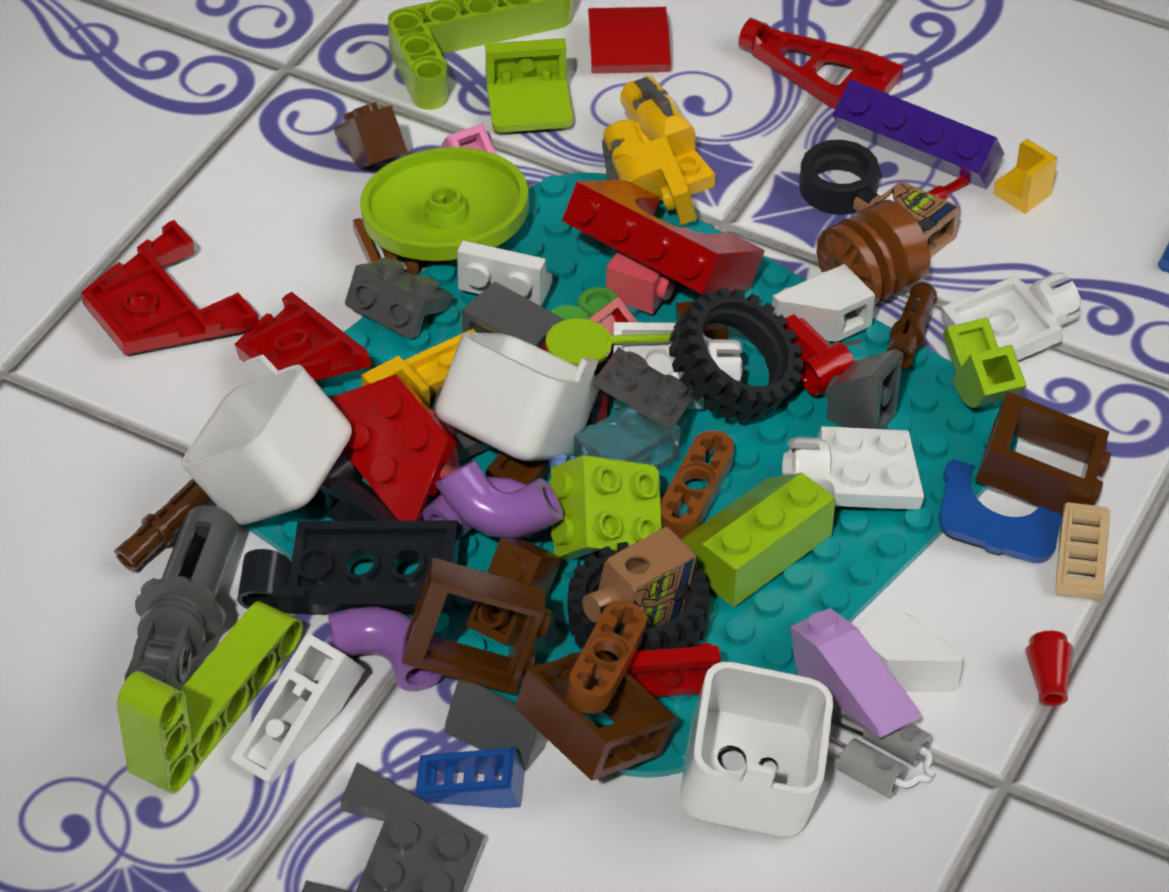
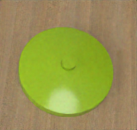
M465 147L434 148L401 157L387 164L371 177L365 185L360 199L364 229L377 245L402 257L426 261L456 260L457 251L462 241L490 247L499 246L521 228L528 216L530 206L527 181L523 173L513 163L497 154Z

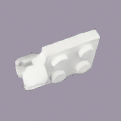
M1053 273L1037 280L1033 284H1026L1015 275L943 306L941 319L947 326H953L988 317L998 347L1012 345L1017 360H1020L1061 342V326L1074 321L1081 315L1078 308L1082 302L1073 281L1060 287H1054L1069 280V277L1064 273Z
M614 322L613 335L672 333L676 323ZM703 333L708 353L719 368L733 379L741 382L743 361L739 354L742 353L740 342L737 340L710 339L705 337ZM672 342L613 344V354L619 347L626 352L630 351L642 356L650 367L664 375H672L680 379L684 374L683 372L675 373L672 363L676 358L669 356V347ZM692 385L687 387L690 391H694ZM613 397V408H631ZM704 397L698 401L692 398L686 409H703Z
M821 426L817 438L795 437L788 440L787 446L790 447V450L783 455V476L802 472L836 498L835 506L920 510L924 494L909 431Z

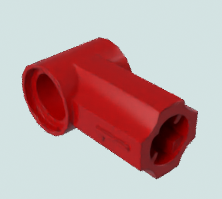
M793 314L785 318L788 322L783 328L784 330L793 329L797 338L792 344L801 345L802 354L799 356V359L803 360V369L800 371L802 375L800 381L803 387L811 395L818 396L826 392L828 384L835 375L841 376L855 361L845 345L839 342L830 345L804 318H798Z

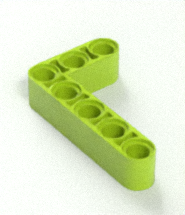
M437 0L399 8L388 16L389 52L413 103L421 109L435 110L444 106L448 100L447 65L442 54L482 46L485 43H496L566 27L573 19V0Z
M257 601L249 607L180 690L141 671L133 672L122 685L117 699V711L129 773L169 793L175 794L179 792L294 652L302 636V621Z

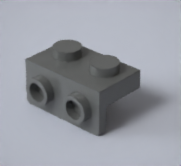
M380 258L376 262L356 265L345 305L409 339L419 336L426 315L448 311L453 294L439 288V282L433 278L413 275L404 270V264L397 260Z

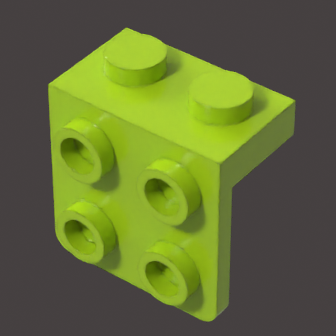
M565 38L485 43V81L492 129L495 132L513 133L530 130H554L572 126L573 114L567 85V47Z
M582 455L551 467L549 486L556 494L563 511V519L551 527V537L554 543V554L563 557L562 560H572L599 551V549L609 546L613 552H617V543L628 542V545L631 546L662 529L659 472L655 466Z

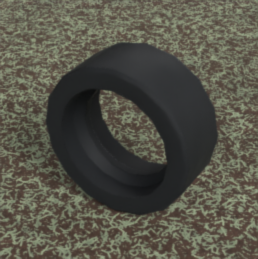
M842 139L826 140L813 145L805 152L801 162L799 180L801 196L810 206L822 212L836 215L858 212L853 208L857 194L864 188H869L877 193L880 170L877 157L868 148L857 142ZM841 170L858 176L860 180L852 183L838 184L828 182L820 178L818 174L826 171Z

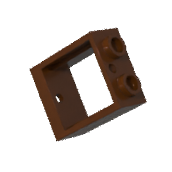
M1007 392L993 422L975 481L1061 515L1066 503L1094 506L1103 486V481L1096 478L1097 476H1103L1112 452L1105 450L1110 431ZM1015 435L1085 463L1081 477L1010 450L1009 446L1012 436Z
M432 557L404 636L402 664L515 695L521 677L525 675L528 669L534 666L536 650H532L535 639L536 637H545L550 623L551 610L545 609V589ZM448 593L523 614L507 656L433 636Z
M604 651L594 653L596 657L603 661L614 662ZM581 652L571 653L566 657L542 665H535L528 669L523 676L521 689L514 708L591 781L662 754L676 717L627 672H625L608 707L602 711L614 723L601 728H597L566 699L565 694L570 672ZM591 677L587 689L592 690L593 687L598 685L599 680Z

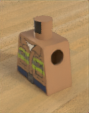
M905 182L897 183L881 196L869 188H864L857 194L854 200L853 208L858 212L888 199L901 204L920 225L928 243L930 258L956 239L960 207Z
M668 527L654 532L607 559L604 563L599 589L583 597L582 605L586 616L592 622H598L608 604L615 601H628L644 610L647 616L645 628L660 626L675 619L684 609L685 597L688 593L697 555Z

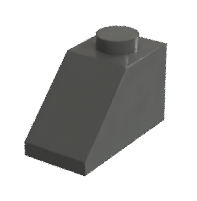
M894 349L855 361L841 376L835 375L828 384L825 397L828 399L826 419L841 427L884 429L896 416L903 352Z

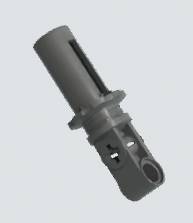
M207 505L192 508L185 516L162 578H152L142 585L141 594L135 600L136 613L141 617L137 627L138 638L135 643L132 660L125 673V681L133 672L141 671L180 690L182 683L185 682L188 676L191 658L200 653L204 642L213 640L218 635L219 627L225 621V611L217 602L216 595L239 535L238 524L228 512ZM196 527L210 528L207 539L195 532Z

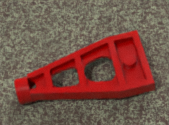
M752 17L743 25L738 39L740 47L751 51L752 55L833 109L836 108L850 79L889 94L903 76L904 66L883 56L866 50L775 30L766 23ZM790 50L811 55L812 57L803 67H800L784 55ZM827 62L849 66L853 69L840 85L831 84L817 74V71Z

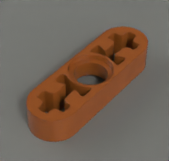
M714 430L699 434L694 439L660 502L662 528L668 527L679 539H682L702 524L733 465L734 443L730 436ZM716 451L711 459V464L705 463L706 455ZM690 479H702L709 485L706 488L695 490L687 487L684 483ZM682 504L688 505L687 514H682L680 518H676L682 510Z
M615 601L608 604L601 614L570 672L567 684L566 699L580 712H601L608 707L643 638L647 616L638 605L628 601ZM621 623L626 624L622 636L614 633L615 628L619 627ZM597 651H609L614 653L619 660L606 662L596 657L594 653ZM591 677L598 679V685L593 687L592 690H588L587 687Z

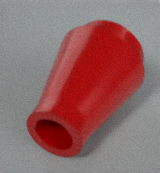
M1052 630L1038 632L1030 637L1025 654L1038 690L1039 702L1046 706H1058L1068 700L1067 689L1073 646L1062 632Z

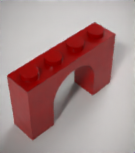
M628 180L576 182L562 219L564 223L701 294L714 290L716 293L720 288H728L729 292L735 289H750L765 250L730 232L698 233L677 227L654 217L653 215L660 197Z

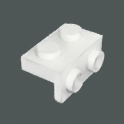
M462 241L457 251L458 290L481 294L491 284L497 282L542 306L553 281L552 273L546 272V259L468 241Z

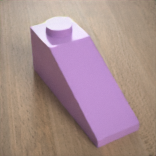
M829 608L816 612L809 618L790 626L798 675L817 680L825 685L832 695L833 702L878 738L920 719L918 708L859 629L834 610Z

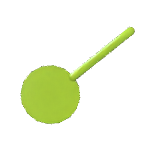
M573 318L553 325L547 332L545 346L549 353L579 366L582 358H593L598 363L605 360L611 352L612 344L670 342L671 333L610 335L609 331L597 322L589 319Z

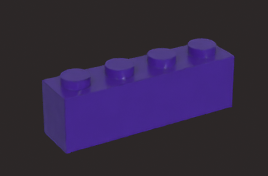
M852 79L849 80L832 114L843 132L959 178L962 176L970 180L969 183L986 190L1005 154L995 136Z

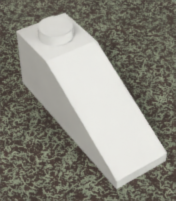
M307 633L230 760L272 785L341 711L366 669L344 653Z

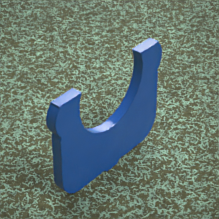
M956 459L947 463L943 472V479L946 485L938 516L939 525L945 533L951 537L982 546L986 551L996 554L1004 553L1033 563H1043L1052 557L1056 549L1062 518L1061 514L1041 506L1033 513L1021 517H1009L998 514L984 506L972 491L970 475L975 465Z

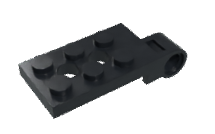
M458 520L298 521L292 561L286 555L269 549H254L245 553L237 601L246 609H249L255 602L260 601L284 613H333L363 607H380L400 613H413L432 557L457 564L461 527ZM361 559H371L374 561L372 568L368 572L361 575L351 573V568L357 561ZM406 559H417L420 561L418 568L410 574L402 575L396 572L399 564ZM447 594L441 613H451L453 594Z

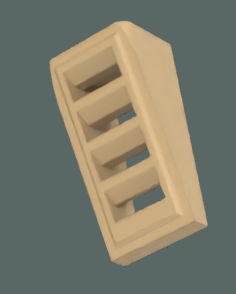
M1078 503L1064 504L1060 523L1055 594L1102 600L1110 523L1109 508ZM1069 557L1082 558V559H1090V560H1095V561H1088V560H1081V559H1073V558H1069ZM1067 572L1094 575V579L1068 576Z

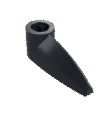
M340 454L313 499L307 504L312 509L334 521H398L376 492L357 478V471L354 465L342 454Z

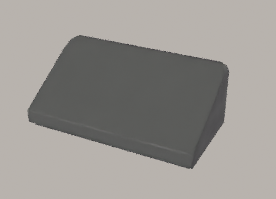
M458 680L445 722V732L479 750L515 747L524 765V771L530 768L545 748V737L514 708L515 702L478 684Z

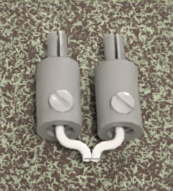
M841 709L840 714L842 717L864 728V740L914 767L918 766L925 757L923 763L925 774L914 775L911 779L905 781L907 766L856 738L846 745L829 735L827 754L839 760L837 765L838 771L889 799L898 792L900 787L909 788L919 781L929 784L931 779L934 778L935 772L930 769L933 757L929 751L933 737L932 734L909 723L878 738Z

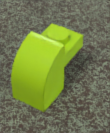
M988 317L946 327L942 334L957 373L952 381L960 398L967 406L975 408L1003 401L1007 392L1020 395L1027 385L1013 346L998 347Z

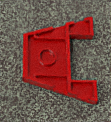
M175 220L165 224L162 227L163 234L153 242L147 239L137 247L138 254L123 265L118 262L81 292L84 307L124 355L250 331L259 321L258 314L239 292L200 310L197 309L164 271L163 267L194 254L193 240Z

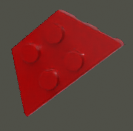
M293 292L286 294L282 298L285 308L273 318L272 314L266 313L251 331L246 332L234 344L239 359L244 363L248 359L263 354L278 371L293 365H301L314 381L364 369L372 365L368 351Z
M397 374L331 397V401L349 420L352 427V435L343 453L398 521L419 520L429 494L435 496L438 488L435 483L441 479L442 468L449 462L456 440L407 381Z

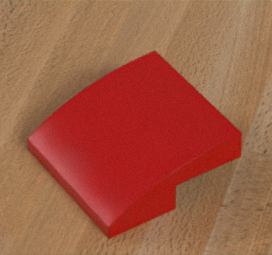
M666 6L588 8L591 74L670 72L671 56Z

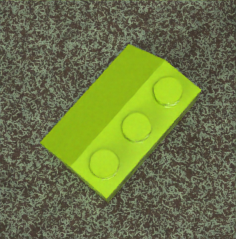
M802 472L766 478L681 540L697 555V570H703L709 588L734 608L832 535L836 498Z

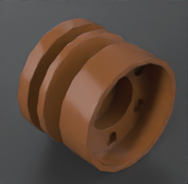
M889 199L880 201L858 212L855 218L844 219L838 225L823 230L817 239L816 253L821 272H827L845 264L875 294L874 306L877 302L888 299L892 293L903 291L922 281L929 273L931 258L928 243L920 225L907 209Z

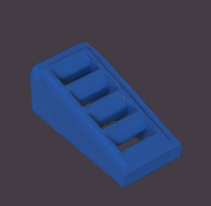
M515 747L420 755L415 796L427 803L492 808L521 807L524 765ZM437 771L445 772L444 782L441 785H436ZM458 773H464L463 783H457ZM478 774L484 775V781H478Z

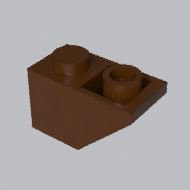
M377 102L358 107L351 112L343 114L345 122L333 127L336 137L359 169L408 152L392 105L379 109Z
M501 538L487 573L545 589L546 600L563 557L524 539ZM475 601L466 627L508 646L514 639L523 614Z

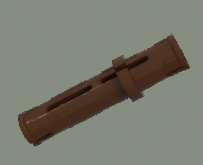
M925 282L913 285L900 320L894 323L890 331V345L886 352L894 349L906 352L903 353L902 369L908 368L912 364L915 351L919 350L923 345L926 336L924 328L937 299L935 298L937 295L935 288Z
M191 479L161 509L154 514L148 513L141 520L142 525L137 531L114 550L117 559L129 571L136 572L155 551L162 546L168 547L174 541V534L182 527L186 514L192 508L208 504L211 498Z

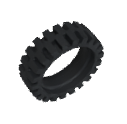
M720 288L716 293L714 290H711L699 297L673 327L675 329L672 331L669 339L672 342L669 347V356L676 359L673 361L672 367L675 373H684L680 380L686 387L693 386L694 391L690 396L694 400L698 401L702 397L707 400L704 406L707 410L713 412L720 407L721 417L730 419L735 414L737 421H746L748 418H751L752 421L758 420L775 410L799 383L802 376L800 371L803 369V360L799 359V356L802 354L801 345L792 344L797 338L794 330H784L783 327L788 321L782 314L775 318L772 315L775 307L767 302L761 307L759 306L760 297L754 294L749 295L745 299L744 290L735 289L730 293L728 288ZM707 323H721L737 329L752 340L764 356L769 371L768 385L751 386L733 379L720 369L708 353L703 338V326Z
M628 542L617 543V552H613L609 546L599 549V558L590 554L584 559V566L579 564L574 570V578H570L567 599L569 629L571 636H574L575 643L580 649L584 648L597 622H592L586 616L582 605L583 597L599 589L604 563L609 557L629 547ZM696 562L688 593L685 597L684 610L671 621L660 626L645 628L637 651L699 647V641L704 640L709 622V586L703 570H697ZM619 626L615 628L614 633L622 636L625 627ZM604 651L614 661L619 660L614 653Z

